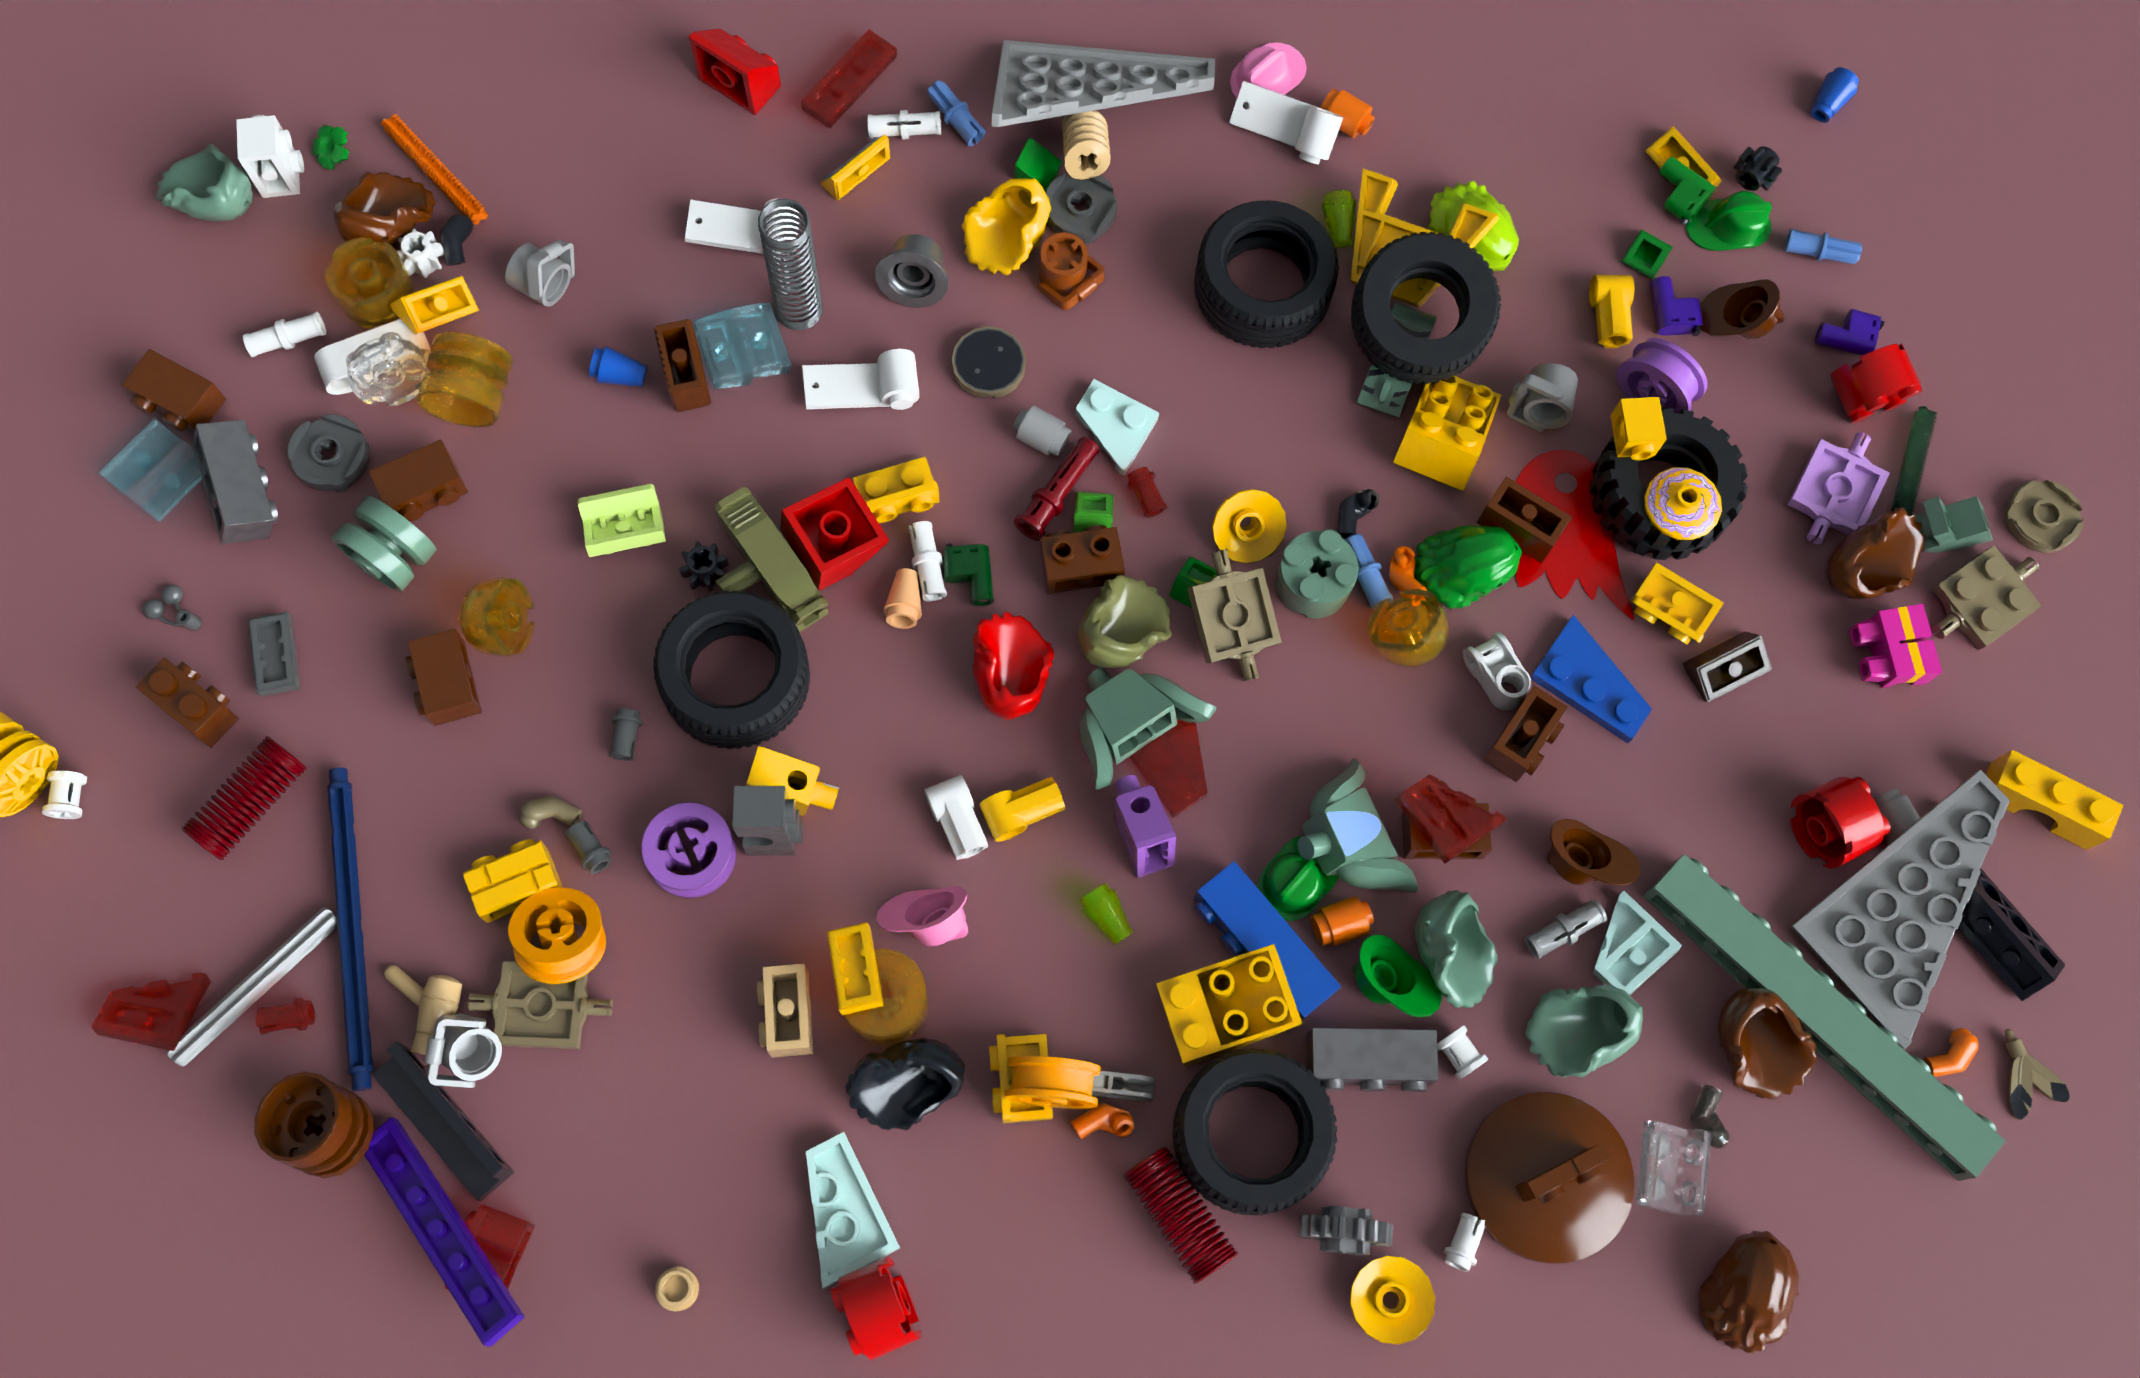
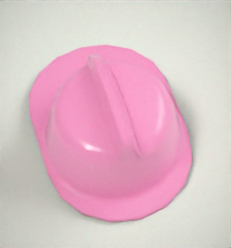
M1280 42L1268 43L1248 52L1232 71L1230 79L1232 93L1237 99L1242 83L1246 81L1286 95L1304 79L1307 69L1305 59L1298 50Z
M959 886L905 892L884 903L877 912L876 921L879 927L886 931L910 932L921 944L928 947L938 946L948 941L964 938L968 934L966 917L963 910L967 893L964 888Z

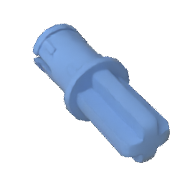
M939 80L934 82L928 88L927 94L945 115V123L952 125L969 147L973 146L974 142L976 144L980 142L985 136L986 130L970 114L968 104L965 101L960 102L945 82Z
M1791 228L1786 238L1784 250L1785 252L1814 256L1816 261H1822L1825 258L1855 264L1861 256L1862 244L1829 237L1828 232L1818 235Z
M1361 534L1349 536L1345 541L1356 554L1359 567L1357 581H1359L1370 603V608L1378 609L1387 605L1393 600V596L1390 594L1379 571L1382 568L1381 564L1375 563Z

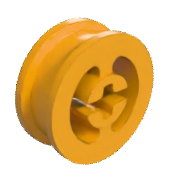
M560 887L535 893L525 899L515 909L510 918L508 934L516 963L521 971L533 980L547 984H561L574 981L589 973L600 962L605 952L606 935L599 907L590 896L579 890ZM574 923H578L586 928L579 939L577 938ZM536 932H538L542 949L530 944Z
M1015 1056L1008 1058L1007 1067L1013 1069L1011 1089L1005 1090L1004 1099L1022 1104L1054 1108L1086 1109L1098 1106V1099L1092 1096L1093 1077L1100 1075L1101 1067L1099 1065L1081 1060L1047 1056Z

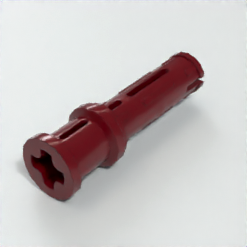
M1080 437L1075 447L1059 466L1046 486L1035 490L1031 496L1032 502L1023 514L1016 515L1014 524L1025 536L1040 541L1045 536L1044 529L1052 518L1061 514L1063 511L1062 501L1100 452L1099 446L1093 440L1087 437Z

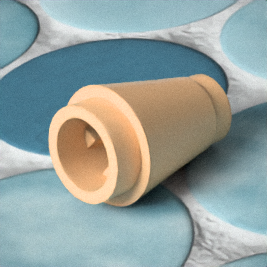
M902 568L896 571L883 609V613L886 615V622L893 627L900 629L912 628L916 626L917 620L922 616L919 576L915 570Z

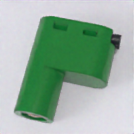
M1673 156L1664 163L1659 171L1660 176L1677 187L1667 199L1664 208L1679 218L1680 222L1686 226L1710 199L1716 186Z

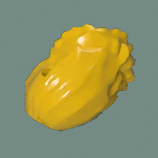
M1015 178L1005 181L996 187L991 195L984 197L982 201H977L975 206H971L965 214L964 222L962 223V230L965 232L964 243L967 246L965 254L970 264L978 265L980 271L988 269L992 275L997 271L1003 275H1009L1011 270L1019 269L1022 262L1028 259L1034 247L1038 246L1044 234L1051 205L1048 196L1036 178Z

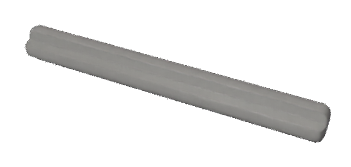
M327 907L321 908L166 1050L169 1058L177 1065H187L338 927L337 915Z

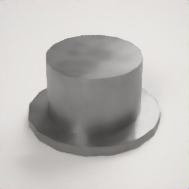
M918 234L904 235L899 238L894 244L892 251L881 257L875 269V280L880 290L890 300L903 306L915 308L932 306L941 301L948 290L949 276L942 265L943 252L940 246L933 239Z

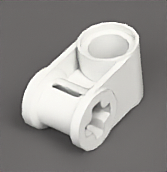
M1496 632L1491 635L1489 641L1475 648L1469 646L1463 650V659L1468 670L1478 680L1489 697L1490 702L1500 710L1510 711L1517 708L1531 687V678L1515 655L1508 639L1501 632ZM1506 682L1514 685L1518 693L1505 691L1501 683Z

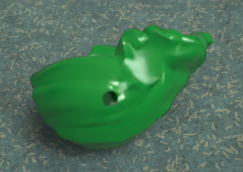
M1465 525L1448 531L1441 530L1435 535H1428L1424 542L1417 544L1418 556L1414 557L1416 562L1414 576L1427 589L1425 596H1431L1433 600L1444 603L1445 607L1449 609H1462L1471 605V602L1478 601L1480 597L1486 596L1491 591L1506 584L1517 572L1522 550L1512 536L1502 527Z

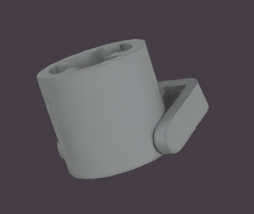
M562 240L553 241L543 248H539L529 242L523 244L512 255L505 272L507 285L546 307L554 305L565 293L570 279L575 276L573 244Z
M1549 363L1535 367L1530 374L1525 375L1522 382L1516 383L1508 398L1510 407L1507 415L1511 419L1539 432L1545 429H1556L1566 426L1572 420L1578 383L1576 373L1561 364ZM1524 400H1525V405H1524V409H1523V408H1521L1520 406L1523 404V402H1524Z
M462 1013L441 1015L436 1019L433 1034L428 1037L424 1062L428 1064L427 1078L432 1085L472 1088L475 1087L476 1080L483 1079L497 1067L502 1055V1044L498 1036L485 1027L486 1019ZM439 1064L444 1065L456 1076L437 1075Z

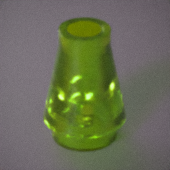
M1335 190L1324 195V202L1321 204L1328 232L1336 248L1348 247L1353 244L1352 235L1357 201L1353 199V193L1348 190Z
M1106 882L1079 900L1084 907L1081 911L1111 940L1113 945L1134 932L1128 923L1116 890H1111Z

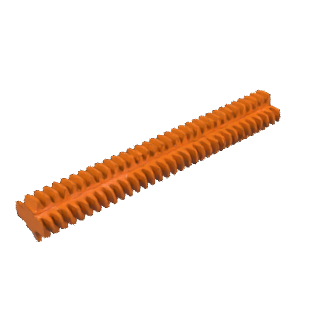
M397 114L392 115L389 119L382 120L381 126H384V131L390 135L389 137L423 170V173H426V176H429V179L437 185V188H440V191H443V194L449 197L448 199L454 203V206H457V209H460V212H463L462 214L467 215L474 225L479 224L481 220L487 219L489 214H486L487 211H484L485 207H482V203L479 204V200L476 201L477 198H473L474 195L462 185V182H459V179L456 180L457 177L445 167V164H442V161L439 162L440 159L434 156L431 150H428L429 147H425L426 144H422L423 141H420V138H417V135L411 132L412 129H408L409 126H406V123H403V120H400Z

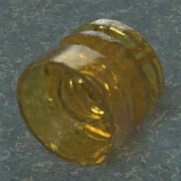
M443 332L434 336L430 349L431 353L427 360V366L430 370L424 373L417 396V402L420 407L442 420L458 425L488 427L496 424L504 398L501 389H504L508 383V374L513 363L510 353L501 346L472 334Z
M882 948L874 950L880 987L882 991L885 986H889L893 998H884V1006L845 1014L844 1017L855 1035L869 1044L886 1047L906 1041L918 1032L926 1020L929 1001L924 975L914 960L900 951Z

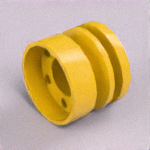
M1 711L0 817H6L27 808L38 798L50 783L47 781L48 772L56 771L59 756L55 747L41 740L36 734L24 731L21 724Z

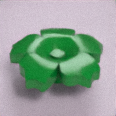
M324 124L318 129L319 138H314L312 145L313 156L318 157V162L326 170H334L335 163L340 164L342 161L348 160L350 152L342 146L347 143L346 136L348 132L342 127L334 128Z

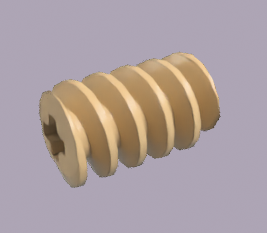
M1095 110L1065 115L1062 130L1067 173L1073 179L1078 180L1101 175L1110 165L1111 158L1108 124L1105 117Z

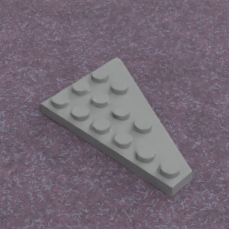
M1004 40L991 126L1002 127L1210 91L1214 87L1215 59Z
M1982 770L1976 771L1790 926L1877 1023L1896 1036L1898 1045L1903 1049L1912 1043L1911 1038L1921 1013L1925 1011L1930 991L1935 986L1947 957L1945 954L1955 930L1960 925L1965 905L1969 902L1981 873L1982 863L1989 846L1992 845L1995 839L2000 819L2003 818L2010 802Z

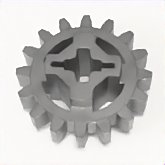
M1329 1206L1322 1207V1216H1300L1299 1237L1320 1241L1319 1251L1348 1255H1370V1245L1381 1247L1392 1245L1393 1224L1372 1220V1211L1368 1209Z

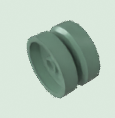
M367 495L354 510L356 520L363 528L356 524L344 522L331 537V541L365 573L394 591L402 593L414 578L413 570L404 560L417 566H424L437 551V548L423 532L401 514L380 500Z

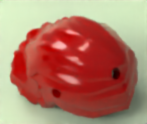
M1004 612L1002 617L992 614L991 619H981L979 624L976 625L977 632L974 633L973 637L975 652L972 667L973 676L985 708L993 715L1005 720H1012L1031 713L1041 702L1045 683L1049 676V669L1052 667L1051 660L1054 659V649L1051 648V643L1045 641L1038 630L1033 628L1032 623L1022 615L1013 617L1009 612Z

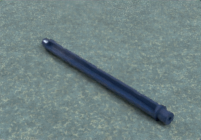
M333 768L329 770L330 784L327 785L332 831L331 844L348 1062L347 1072L348 1075H351L352 1091H366L372 1089L371 1073L374 1072L368 1022L369 1010L363 932L361 931L362 919L356 841L353 827L352 784L348 782V770L346 768Z

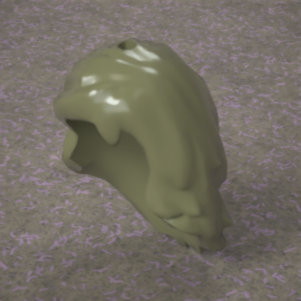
M1119 575L1115 579L1106 580L1104 586L1101 587L1100 595L1088 606L1079 624L1076 635L1081 653L1088 662L1098 668L1108 667L1114 669L1127 667L1140 659L1142 660L1145 652L1155 644L1166 641L1172 635V632L1169 630L1170 609L1166 599L1158 595L1157 588L1154 586L1147 587L1142 579L1137 582L1132 577Z

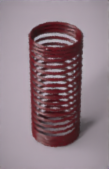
M265 736L260 745H257V749L264 756L256 751H252V755L257 760L247 756V760L255 768L246 762H242V766L252 775L240 767H236L237 772L246 780L236 773H231V776L244 788L230 778H226V782L238 793L227 785L221 784V788L235 800L219 789L216 790V793L229 805L215 795H211V799L227 813L210 801H206V805L221 818L204 806H200V809L219 826L201 813L195 812V815L217 834L193 817L187 820L184 827H181L183 832L219 860H224V857L230 854V850L227 847L235 848L233 842L240 843V839L236 835L243 838L245 833L242 830L250 832L248 825L256 826L251 818L260 821L261 817L257 813L266 815L263 808L271 809V806L265 800L271 804H276L272 796L277 799L281 798V795L275 789L286 793V789L281 784L287 788L291 787V784L284 777L292 782H296V778L287 770L296 776H301V773L307 770L305 765L269 736Z
M1164 1146L1127 1171L1123 1178H1126V1182H1128V1185H1131L1132 1190L1139 1188L1135 1192V1196L1144 1194L1139 1199V1202L1143 1203L1149 1200L1144 1205V1209L1154 1206L1148 1211V1215L1151 1216L1159 1212L1152 1218V1222H1157L1164 1218L1157 1224L1156 1228L1160 1229L1169 1224L1161 1231V1235L1174 1230L1165 1238V1241L1169 1242L1179 1236L1169 1247L1174 1248L1184 1242L1174 1250V1254L1177 1255L1189 1248L1178 1257V1261H1182L1197 1252L1184 1262L1182 1267L1186 1268L1202 1258L1187 1270L1188 1276H1191V1280H1194L1193 1283L1197 1284L1236 1257L1238 1252L1235 1251L1236 1248H1233V1244L1227 1245L1230 1239L1225 1238L1221 1240L1225 1236V1232H1220L1213 1236L1221 1228L1220 1225L1209 1229L1216 1223V1219H1211L1204 1223L1212 1216L1211 1212L1199 1217L1207 1210L1208 1206H1203L1194 1211L1203 1203L1202 1199L1189 1205L1199 1197V1193H1194L1184 1199L1194 1191L1195 1187L1191 1186L1178 1194L1190 1184V1180H1186L1173 1188L1186 1177V1174H1181L1168 1182L1182 1168L1178 1167L1160 1178L1176 1166L1177 1161L1171 1162L1154 1173L1173 1158L1170 1150H1167L1168 1147Z

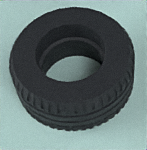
M1411 233L1410 236L1404 235L1400 239L1393 240L1392 243L1389 242L1366 265L1352 298V331H1355L1354 337L1358 341L1359 348H1362V353L1367 356L1369 362L1374 363L1373 366L1377 369L1380 368L1384 374L1387 373L1390 377H1396L1400 381L1405 380L1406 383L1415 382V384H1421L1424 382V384H1430V382L1438 383L1440 380L1445 381L1468 368L1491 340L1500 317L1501 304L1499 302L1501 297L1499 286L1496 284L1498 281L1493 276L1494 272L1492 268H1489V263L1483 260L1484 257L1481 253L1478 254L1475 248H1470L1467 242L1463 243L1461 239H1454L1453 236L1449 234L1446 236L1444 233ZM1420 278L1429 279L1444 286L1453 295L1459 309V320L1455 329L1446 337L1432 340L1417 338L1405 332L1395 321L1390 309L1392 293L1399 284L1411 279Z

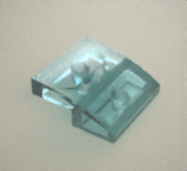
M770 302L732 308L694 321L693 327L714 389L750 385L753 377L789 373L792 364Z
M156 418L99 472L105 480L158 522L202 480L194 449L184 440L179 439Z

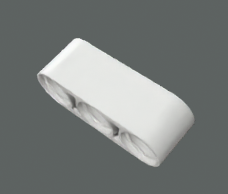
M401 319L325 346L316 352L314 358L326 391L333 395H342L427 363L433 355L425 333L421 332L415 335Z

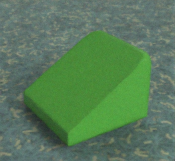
M1076 492L1073 533L1083 532L1088 527L1094 525H1105L1107 528H1111L1114 495Z

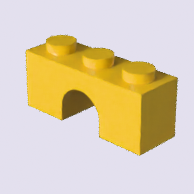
M2014 750L1992 761L1986 773V776L2010 800L2006 810L2015 813L2022 809H2030L2050 816L2054 819L2050 832L2085 850L2111 839L2123 808V804Z

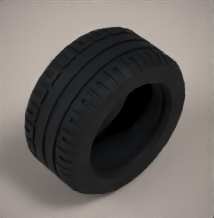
M1258 200L1235 206L1232 210H1227L1224 214H1221L1212 223V226H1209L1207 233H1205L1201 241L1194 276V291L1198 306L1213 328L1218 329L1220 334L1225 335L1228 339H1233L1236 343L1246 346L1250 345V347L1278 348L1283 345H1290L1292 342L1295 343L1300 338L1302 339L1307 334H1310L1323 320L1324 315L1328 311L1339 274L1337 249L1325 227L1317 219H1314L1311 214L1294 205L1272 200ZM1259 248L1274 250L1287 256L1295 263L1301 271L1304 285L1301 290L1286 299L1275 301L1254 299L1240 291L1230 279L1227 266L1233 258L1244 251Z
M729 590L723 591V593L714 592L713 595L707 594L702 599L697 598L695 602L688 603L686 608H681L679 613L672 617V621L666 624V629L662 630V637L657 641L658 646L655 647L656 655L653 659L656 686L671 717L694 739L698 738L700 742H706L710 746L716 745L717 748L726 747L727 749H733V747L740 749L743 746L747 748L752 747L754 744L757 746L764 740L765 742L769 741L772 736L776 737L779 731H784L786 726L793 722V718L797 717L798 711L802 709L803 702L807 698L806 693L809 691V661L803 639L797 626H795V622L789 618L786 612H783L781 607L776 606L771 600L767 601L765 597H758L757 594H749L744 591L742 593L734 590L732 592H729ZM734 635L749 636L764 643L776 656L775 670L767 687L754 699L735 706L716 705L701 698L692 689V667L700 652L713 641Z
M1246 1048L1240 1051H1231L1229 1054L1226 1053L1212 1060L1194 1076L1178 1102L1174 1115L1172 1138L1174 1139L1175 1155L1178 1158V1164L1182 1168L1183 1174H1186L1187 1179L1190 1180V1185L1195 1187L1197 1193L1203 1195L1204 1199L1209 1200L1213 1205L1219 1206L1223 1210H1228L1235 1214L1264 1215L1281 1211L1294 1205L1311 1193L1318 1186L1319 1182L1322 1181L1325 1173L1330 1168L1329 1165L1332 1163L1333 1154L1336 1150L1337 1126H1335V1122L1337 1120L1334 1115V1107L1330 1104L1331 1099L1326 1094L1324 1086L1320 1085V1080L1313 1076L1310 1069H1305V1065L1298 1063L1293 1057L1290 1059L1288 1055L1280 1054L1274 1050L1270 1052L1268 1049L1251 1048L1247 1050ZM1239 1087H1260L1276 1094L1290 1107L1297 1123L1298 1145L1292 1162L1281 1173L1270 1178H1247L1232 1172L1216 1156L1209 1139V1118L1215 1102L1223 1094Z

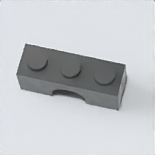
M734 786L732 827L737 837H743L742 847L746 855H795L796 843L803 842V820L799 817V809H796L795 799L789 798L785 786Z

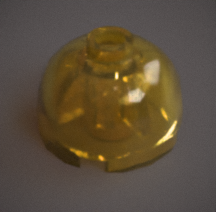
M504 577L488 579L470 588L464 596L458 621L467 642L476 650L495 656L520 654L530 644L533 635L534 622L527 623V609H534L533 602L527 588L520 580Z
M1422 589L1405 590L1399 592L1401 598L1392 603H1389L1387 599L1380 603L1371 614L1367 626L1374 647L1388 662L1401 667H1417L1428 663L1439 655L1445 647L1448 638L1449 625L1443 606L1438 602L1433 593Z

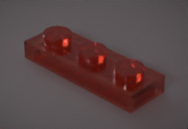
M868 29L801 101L802 110L830 129L897 57V48Z

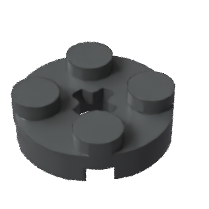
M1066 173L1056 177L1047 188L1046 195L1051 205L1047 224L1055 232L1074 234L1081 238L1085 244L1095 242L1097 237L1106 233L1114 223L1117 212V199L1113 193L1112 185L1102 175L1078 180L1073 179L1070 175L1066 176ZM1087 201L1088 209L1085 211L1075 210V206L1072 205L1073 202Z
M328 414L321 416L323 419L316 420L313 423H310L308 420L295 430L289 440L287 452L288 458L291 460L292 469L299 479L311 488L322 491L335 490L337 492L348 490L353 482L361 476L368 464L369 443L357 425L343 416ZM332 445L336 446V455L333 458L324 460V457L320 454L321 450H329Z

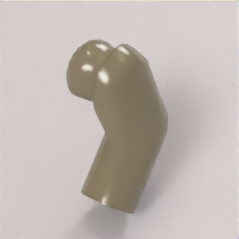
M549 795L527 800L520 808L519 822L526 828L534 829L541 824V819L553 817L571 827L579 822L583 811L556 796Z

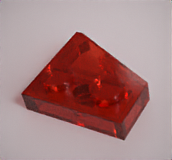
M1177 720L1176 726L1130 756L1148 783L1154 786L1158 797L1174 818L1206 797L1208 792L1196 723Z
M1431 774L1402 792L1395 799L1444 864L1451 861L1507 820L1503 814L1497 811L1491 814L1473 804L1474 798L1461 791L1452 790L1448 787L1447 783Z
M198 972L193 973L192 980L169 984L165 979L150 982L139 988L131 986L112 990L91 1028L100 1036L174 1051L211 980L206 973Z

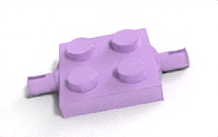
M1856 433L1849 449L1837 447L1820 439L1815 445L1787 505L1809 515L1814 520L1813 526L1806 537L1810 542L1814 539V544H1822L1828 528H1834L1848 535L1856 530L1858 526L1865 525L1890 473L1873 465L1863 456L1871 441L1869 435L1863 439L1865 433Z

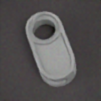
M1100 1071V1075L1093 1077L1092 1096L1152 1101L1155 1078L1136 1074Z

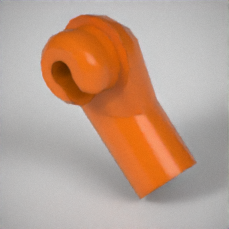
M1400 546L1391 557L1389 580L1393 586L1413 603H1417L1423 599L1427 589L1414 578L1416 563L1414 551L1407 546Z
M1958 1028L1951 1032L1949 1042L1952 1047L1947 1054L1924 1058L1923 1061L1930 1067V1073L1934 1077L1966 1070L1978 1051V1040L1968 1029Z
M1107 1103L1098 1104L1097 1107L1091 1108L1070 1122L1080 1140L1098 1129L1119 1137H1126L1133 1132L1135 1125L1132 1115L1127 1110Z

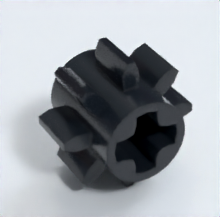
M1765 146L1758 147L1755 151L1751 147H1747L1733 166L1738 171L1736 173L1737 182L1741 187L1749 191H1756L1760 186L1765 191H1768L1782 172V169L1777 167L1780 162L1778 155L1771 148Z
M696 542L695 548L689 553L684 551L681 553L687 565L681 566L679 571L683 578L690 577L689 584L692 590L702 586L707 587L709 592H711L713 585L716 584V580L725 575L720 568L727 567L729 563L726 556H718L717 544L713 543L710 547H706Z

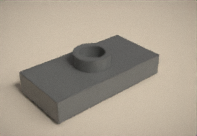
M289 612L248 619L256 693L263 697L301 689L292 615Z

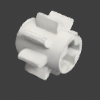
M412 229V232L404 236V238H398L402 250L396 251L394 254L399 264H403L407 275L411 276L415 272L427 278L428 274L442 268L438 257L444 255V250L441 243H436L437 241L431 231L425 235L417 232L416 229Z

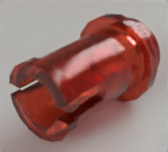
M1141 467L1128 474L1129 482L1127 487L1130 490L1133 489L1145 518H1150L1166 510L1167 505L1164 503L1153 480L1156 477L1153 471L1150 472L1148 467Z
M295 998L293 1003L267 1008L261 1007L256 1011V1025L260 1027L259 1032L261 1034L290 1028H297L299 1031L306 1030L308 1025H313L315 1022L314 1005L311 1000L304 1001L303 998Z

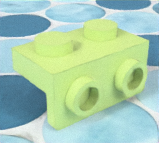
M653 484L587 496L577 500L583 520L585 547L589 557L666 542L662 511Z

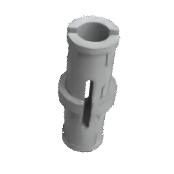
M1591 899L1588 903L1566 915L1560 913L1554 916L1552 923L1531 935L1525 936L1524 941L1533 957L1539 960L1542 956L1565 943L1568 945L1574 944L1578 941L1579 935L1601 923H1605L1607 915L1601 904L1596 899Z

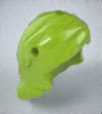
M1470 181L1464 185L1458 182L1453 188L1445 186L1443 192L1435 193L1430 204L1432 210L1430 211L1431 222L1428 225V230L1444 233V235L1448 236L1463 203L1498 214L1499 220L1474 248L1478 254L1481 253L1484 257L1483 260L1489 263V268H1492L1493 271L1505 270L1511 263L1519 243L1510 213L1505 208V205L1500 204L1486 191L1485 185L1477 186L1475 181Z

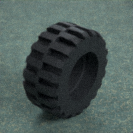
M1661 408L1667 440L1656 455L1645 460H1633L1631 457L1617 458L1613 435L1595 462L1592 470L1594 476L1590 481V492L1592 495H1596L1592 500L1594 512L1596 514L1602 513L1603 518L1600 520L1601 525L1606 531L1610 529L1616 534L1614 540L1620 545L1630 544L1634 547L1632 552L1644 556L1646 552L1653 553L1652 558L1666 560L1672 554L1673 558L1678 560L1687 558L1692 552L1698 554L1707 549L1737 517L1743 507L1741 502L1747 495L1748 486L1743 481L1748 477L1746 465L1744 463L1739 464L1738 460L1742 457V453L1736 444L1731 446L1728 442L1731 436L1723 428L1720 431L1712 426L1714 421L1705 416L1702 419L1693 417L1694 412L1681 409L1679 413H1673V408ZM1654 460L1664 461L1678 468H1690L1705 475L1714 483L1721 496L1722 512L1717 525L1707 535L1694 540H1677L1661 533L1651 523L1645 512L1644 495L1646 490L1639 478V463Z

